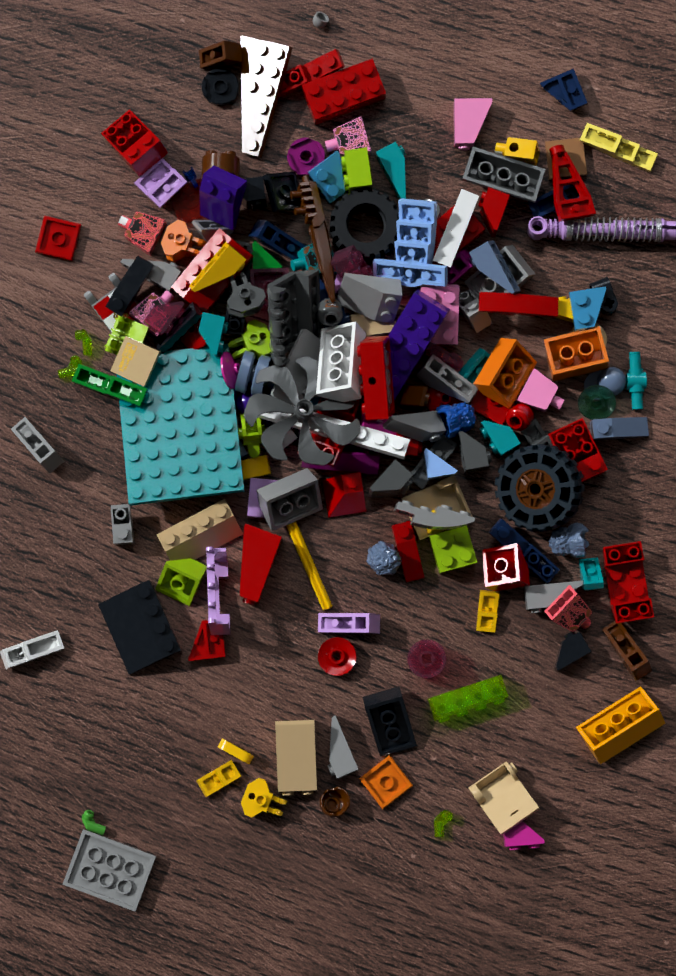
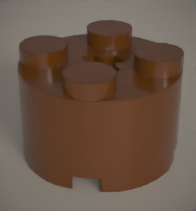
M208 150L206 155L202 157L201 181L203 174L212 166L240 177V158L236 156V152L225 151V153H217L214 150Z

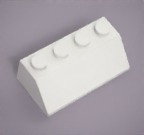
M356 321L321 329L317 396L341 402L361 399L360 385L363 379L359 375L361 357H358L357 346L366 338V333Z

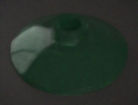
M601 385L586 388L578 398L579 411L583 416L591 420L609 417L616 407L614 393L609 388Z

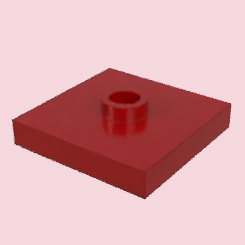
M479 390L470 404L476 413L503 425L506 419L507 412L511 409L484 396Z

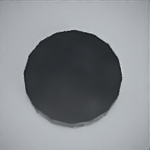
M217 68L208 72L204 77L202 92L204 98L209 103L215 106H225L236 99L239 93V83L237 77L232 72L224 68Z

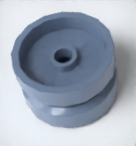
M245 350L236 380L235 392L245 394L249 384L252 383L251 395L263 394L267 382L256 384L255 381L261 369L270 367L271 357L261 355L257 365H255V353Z

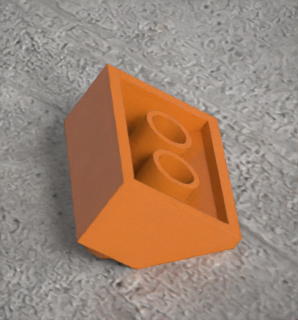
M600 326L544 339L548 365L553 381L609 368V359Z
M500 338L473 384L484 396L506 408H511L537 361L517 339Z

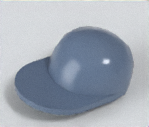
M616 367L599 370L587 376L584 382V390L591 399H607L623 391L626 385V376L623 371Z

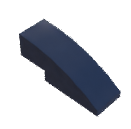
M573 185L563 187V196L566 200L579 198V193ZM553 190L537 197L535 203L528 202L534 217H545L556 212Z

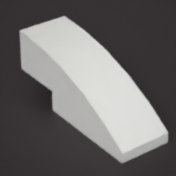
M57 630L2 649L0 654L7 670L62 650L64 646Z

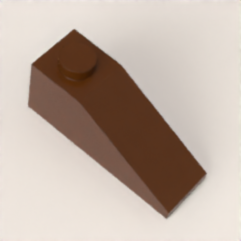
M614 621L602 628V631L635 681L652 672L648 659L622 623L616 624Z

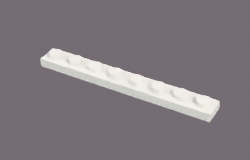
M299 409L302 413H307L306 410ZM268 412L259 415L258 418L277 423L292 417L293 414ZM313 412L314 416L333 424L347 425L351 423ZM311 419L308 420L310 433L329 438ZM297 422L293 428L301 430L302 423ZM360 425V433L349 444L404 459L410 439Z

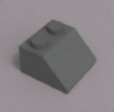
M459 432L457 440L464 474L487 470L490 462H492L490 451H486L484 445L465 432Z

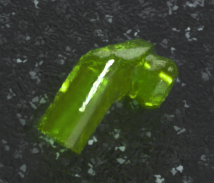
M443 810L434 818L435 837L444 836L443 826L453 818L451 811Z

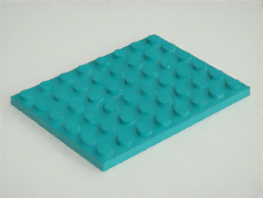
M224 344L223 351L219 352L218 356H214L208 346L201 349L188 348L166 351L164 354L160 353L145 387L148 391L141 407L119 400L128 503L130 506L245 492L234 389H230L226 385L220 365L222 353H230L228 344ZM117 374L118 378L137 384Z

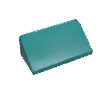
M479 348L458 373L473 384L490 354L486 350Z

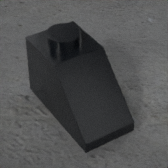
M571 631L564 635L565 640L561 641L554 667L556 671L591 652L580 631L577 633Z

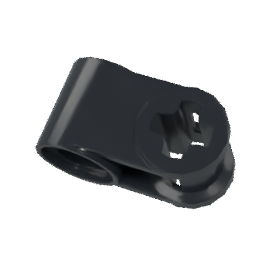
M605 277L590 283L589 287L592 289L606 286L600 311L604 315L609 316L615 313L618 301L609 278ZM606 302L613 304L611 309L605 307Z

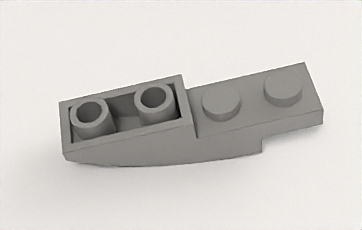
M402 500V502L396 504L394 512L412 517L410 525L426 529H454L470 525L475 521V518L471 517V513L452 511L453 508L447 505L436 507L433 513L431 512L432 509L421 506L418 508L413 506L412 502Z

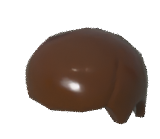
M341 787L327 789L320 798L321 810L330 817L342 816L350 806V796Z

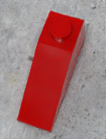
M411 521L391 526L396 548L401 557V566L406 583L425 578L412 525H410Z

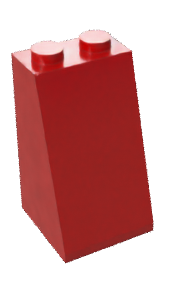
M246 523L243 535L239 596L243 598V603L254 606V603L259 604L283 539L279 535Z

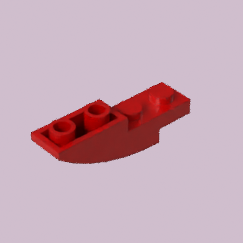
M334 49L304 65L300 64L286 71L279 97L301 90L302 84L344 68L345 65L339 50Z

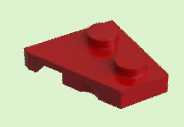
M203 620L200 624L188 661L226 657L223 635H211L208 620Z

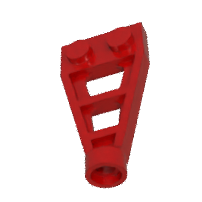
M564 145L551 147L549 151L552 158L554 206L559 222L594 216L596 211L592 197L568 153L565 151ZM567 167L572 178L561 180L559 168ZM573 185L579 193V198L566 200L563 196V187Z

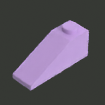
M318 613V632L380 634V614Z

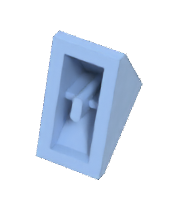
M427 448L424 450L423 456L427 480L454 476L458 470Z

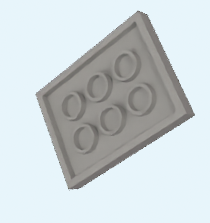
M83 829L62 885L136 912L156 855Z

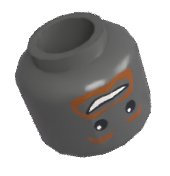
M326 298L318 304L317 312L321 324L332 327L342 321V306L338 300L335 299V302L331 303L330 298Z

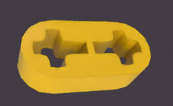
M223 738L217 746L249 765L254 757L252 754Z

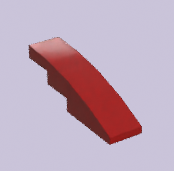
M479 292L478 311L504 315L517 314L555 318L558 317L559 298L515 293Z

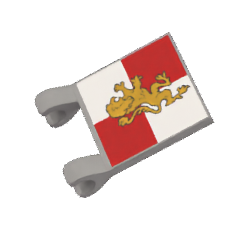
M112 273L108 277L117 288L120 280L115 273ZM116 288L98 301L90 291L84 293V297L112 333L111 328H114L115 318L118 317V314L105 306ZM135 300L129 308L127 314L124 315V317H127L134 321L136 320L131 315H129V312L138 305Z

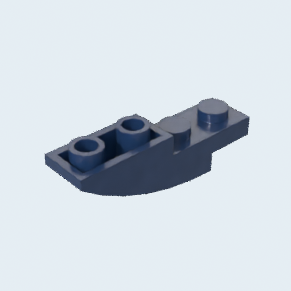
M502 518L488 532L501 546L518 543L527 562L528 569L546 584L560 570Z

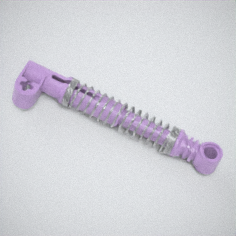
M536 216L531 218L527 228V234L533 240L547 238V236L549 238L552 236L556 238L558 236L563 241H571L572 236L575 241L578 240V237L583 241L585 236L587 241L590 240L591 236L593 241L596 240L597 236L598 240L602 241L604 236L606 242L609 236L612 242L615 239L618 242L621 239L624 242L627 239L630 242L633 239L636 242L639 239L642 242L645 240L648 242L651 240L654 242L676 240V221H665L664 218H656L655 220L652 218V221H648V218L646 220H642V218L639 220L635 218L629 220L628 217L627 220H623L622 217L621 220H617L616 217L613 223H611L610 217L609 223H605V217H603V223H599V217H597V223H593V217H591V223H586L587 217H585V223H580V219H578V222H574V220L559 222L557 219H554V221L549 219L547 221L543 217ZM538 225L542 230L535 231L532 227Z

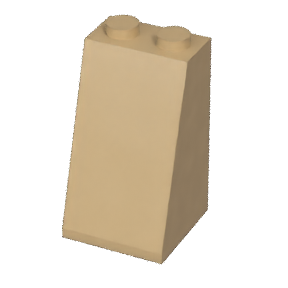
M315 720L275 721L278 792H282V795H294V791H302V795L313 794V790H317Z

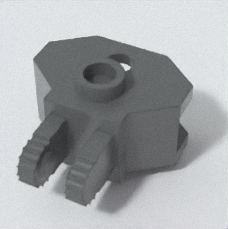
M241 272L239 277L242 285L237 286L235 278L233 276L228 277L232 294L227 301V310L229 315L238 318L259 313L265 304L266 298L264 289L252 286L251 282L248 283L245 273Z

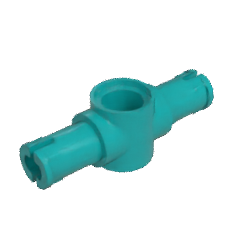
M629 352L630 369L626 373V388L631 393L632 410L643 409V392L647 388V376L641 366L640 352Z

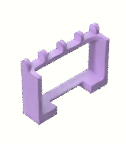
M210 546L206 547L209 629L211 635H230V614H220L219 579L229 578L226 548Z

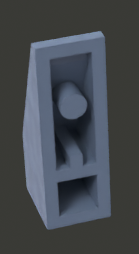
M494 240L487 241L469 252L471 263L479 271L511 294L521 291Z
M647 417L593 419L590 422L591 436L594 441L649 436Z

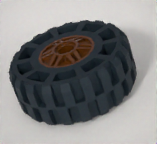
M537 444L520 448L514 451L515 453L509 455L505 459L504 465H501L498 470L500 473L499 477L495 479V485H498V491H495V496L499 498L500 504L498 506L500 510L505 511V517L509 521L513 520L515 526L519 528L524 527L527 531L531 532L552 530L570 521V518L578 512L577 508L583 501L581 495L585 491V485L581 482L583 474L581 471H578L577 462L569 458L570 454L559 450V447L553 445Z

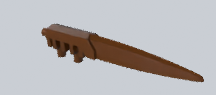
M305 175L302 177L303 182L299 183L297 191L290 192L291 199L299 198L301 200V207L294 208V214L305 216V225L311 224L308 231L311 236L319 270L330 301L334 303V268L325 216L317 183L310 181L309 176Z

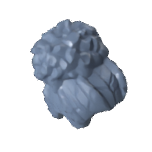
M573 523L568 528L559 527L552 531L549 547L555 555L566 556L569 554L577 558L585 557V548L589 546V542L585 539L584 535L589 530L581 523Z
M379 541L374 546L369 547L367 563L376 574L393 575L396 573L402 561L399 552L395 550L393 544Z

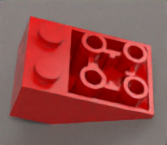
M130 109L101 133L139 177L168 154V151L158 137Z
M583 418L548 434L553 446L559 447L561 451H566L570 454L569 458L577 462V469L583 474V478H581L582 483L608 470Z

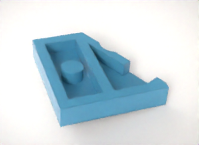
M335 151L307 172L312 180L317 183V187L328 203H332L345 193L341 159L338 151Z
M606 286L569 292L575 331L595 327L606 292Z

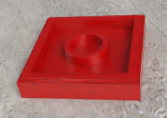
M44 215L35 253L73 262L82 225Z

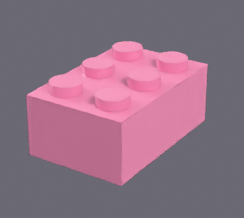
M447 284L445 287L421 285V292L450 309L430 344L458 345L459 285Z

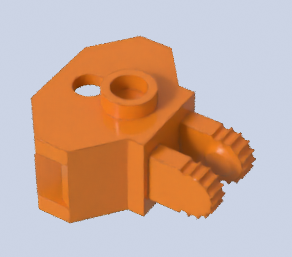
M177 220L167 226L161 241L167 261L174 263L183 257H189V255L196 257L200 250L192 248L193 245L204 247L207 243L202 239L193 237V234L189 233L186 223L181 220Z

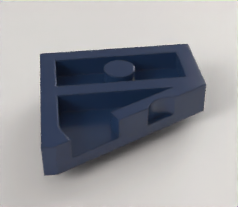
M574 68L540 82L541 87L570 112L588 105Z

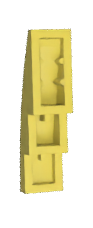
M589 123L586 124L580 138L581 142L650 173L658 157V153L642 148L640 144L626 140L619 134Z

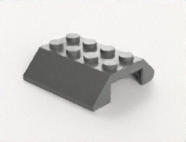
M317 269L289 272L267 285L271 358L275 365H284L290 361L289 358H286L285 353L292 349L302 329L309 330L321 339L322 328L317 312V307L320 303L319 270Z

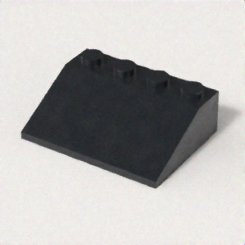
M150 580L98 604L129 675L182 651Z

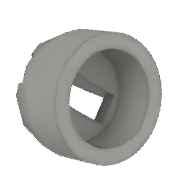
M318 11L313 17V25L316 28H323L327 25L329 17L325 13Z

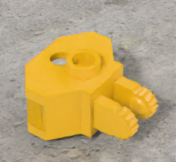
M258 778L247 785L241 805L244 815L254 817L262 811L282 816L283 812L281 810L271 808L269 805L271 800L286 805L287 800L274 796L269 790L267 781ZM249 793H254L255 798L250 799Z

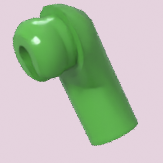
M86 810L82 814L85 828L88 831L103 835L106 826L95 823L93 818L94 812Z

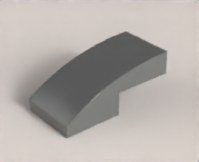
M533 418L532 423L525 430L520 431L530 446L537 444L552 445L549 436L545 434L535 418Z

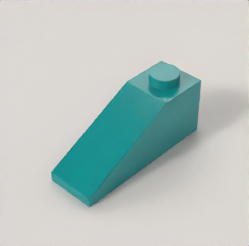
M394 142L376 151L375 156L400 200L401 198L406 199L404 157L406 153L402 145L398 146Z

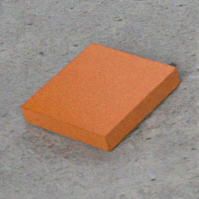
M390 755L359 778L382 809L413 786Z

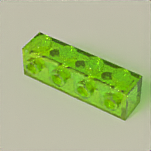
M498 675L428 698L427 701L434 721L438 720L439 723L450 720L449 716L457 714V717L469 714L468 710L475 708L476 711L487 708L486 704L493 702L494 705L505 702L504 698L508 697L502 675Z

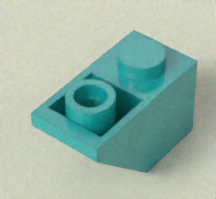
M203 312L199 333L213 355L218 356V353L223 351L224 341H221L223 333H227L229 323L226 322V317Z
M485 420L480 423L481 428L479 430L484 438L488 437L491 442L489 447L494 455L498 454L501 457L521 444L511 427Z

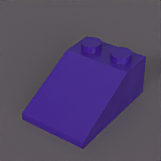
M212 166L203 174L199 190L200 215L224 227L235 230L247 180Z

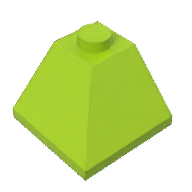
M191 558L166 561L155 590L190 606L204 578L207 566Z

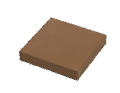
M580 138L545 141L549 180L553 179L552 158L549 149L556 145H564L565 151L568 153L579 175L587 176L584 144L580 141ZM567 167L559 168L560 178H571Z

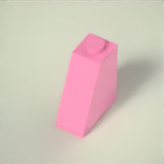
M492 98L454 99V148L469 150L474 146L491 108Z

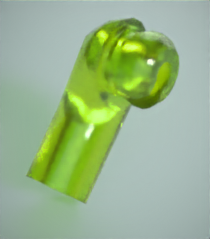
M84 329L76 330L75 339L82 340L83 355H92V341L87 331Z
M73 355L70 358L71 361L68 367L58 370L60 379L74 376L78 364L82 365V360L79 356Z

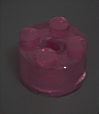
M426 639L416 642L407 654V665L410 671L419 678L429 679L437 676L442 672L446 664V654L443 647L433 640ZM429 654L431 656L429 658L431 663L423 664L422 655L426 656Z

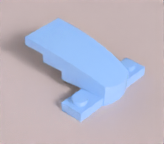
M401 198L398 200L399 219L396 221L397 240L394 242L396 260L374 259L373 276L401 280V285L407 287H417L423 284L445 287L448 284L447 266L432 264L437 228V202Z

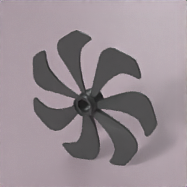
M308 356L295 360V363L300 365L307 374V388L305 397L302 400L299 399L295 381L288 368L283 365H273L261 369L257 374L256 384L262 382L276 384L294 404V406H291L273 396L260 393L252 395L247 402L244 418L251 427L254 426L259 415L264 413L281 412L293 414L292 417L271 425L262 434V444L272 458L287 460L282 443L287 432L297 422L302 423L298 454L300 459L307 464L326 465L334 458L333 454L321 451L317 447L311 436L308 420L311 419L338 445H348L360 433V422L358 419L347 425H338L313 415L314 411L348 410L356 402V400L341 402L328 399L313 406L311 400L316 395L318 361ZM299 409H304L307 413H302Z

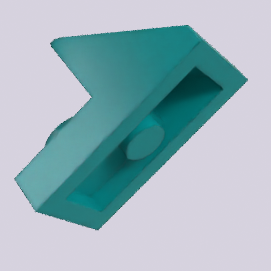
M598 557L579 559L581 581H583L582 589L594 590L604 588Z

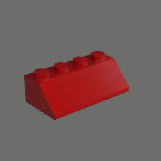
M220 228L171 286L190 304L192 302L196 303L201 313L209 312L230 286L229 280L225 278L196 292L189 285L225 242L244 256L246 259L244 268L254 257ZM241 271L236 272L232 276L236 279V277L239 275V273H241Z

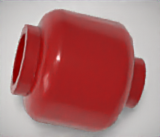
M518 403L507 412L506 422L515 431L525 430L533 421V411L528 405Z

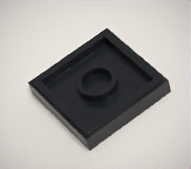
M294 171L265 174L263 176L273 212L291 211L294 208L301 207V200L299 198L291 199L290 192L297 191L299 186Z

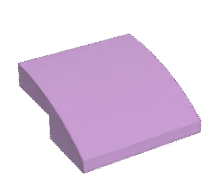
M163 158L134 182L159 208L187 183Z

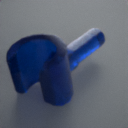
M190 167L191 169L186 172L183 170L186 181H191L194 188H197L198 184L195 180L197 175L193 167Z

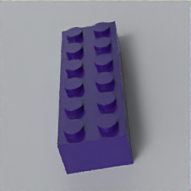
M418 289L413 293L388 335L390 336L394 402L450 311L449 308Z

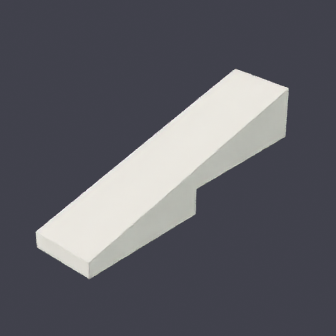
M461 189L433 261L451 268L477 204L478 195Z

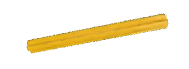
M297 522L286 525L319 603L323 610L330 609L332 603Z

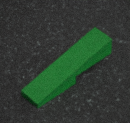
M78 364L72 382L76 385L141 407L148 391L145 387Z

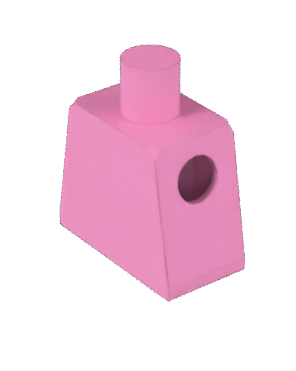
M533 369L516 403H524L532 409L546 412L549 405L560 410L564 399L555 395L558 389L555 383L538 370Z

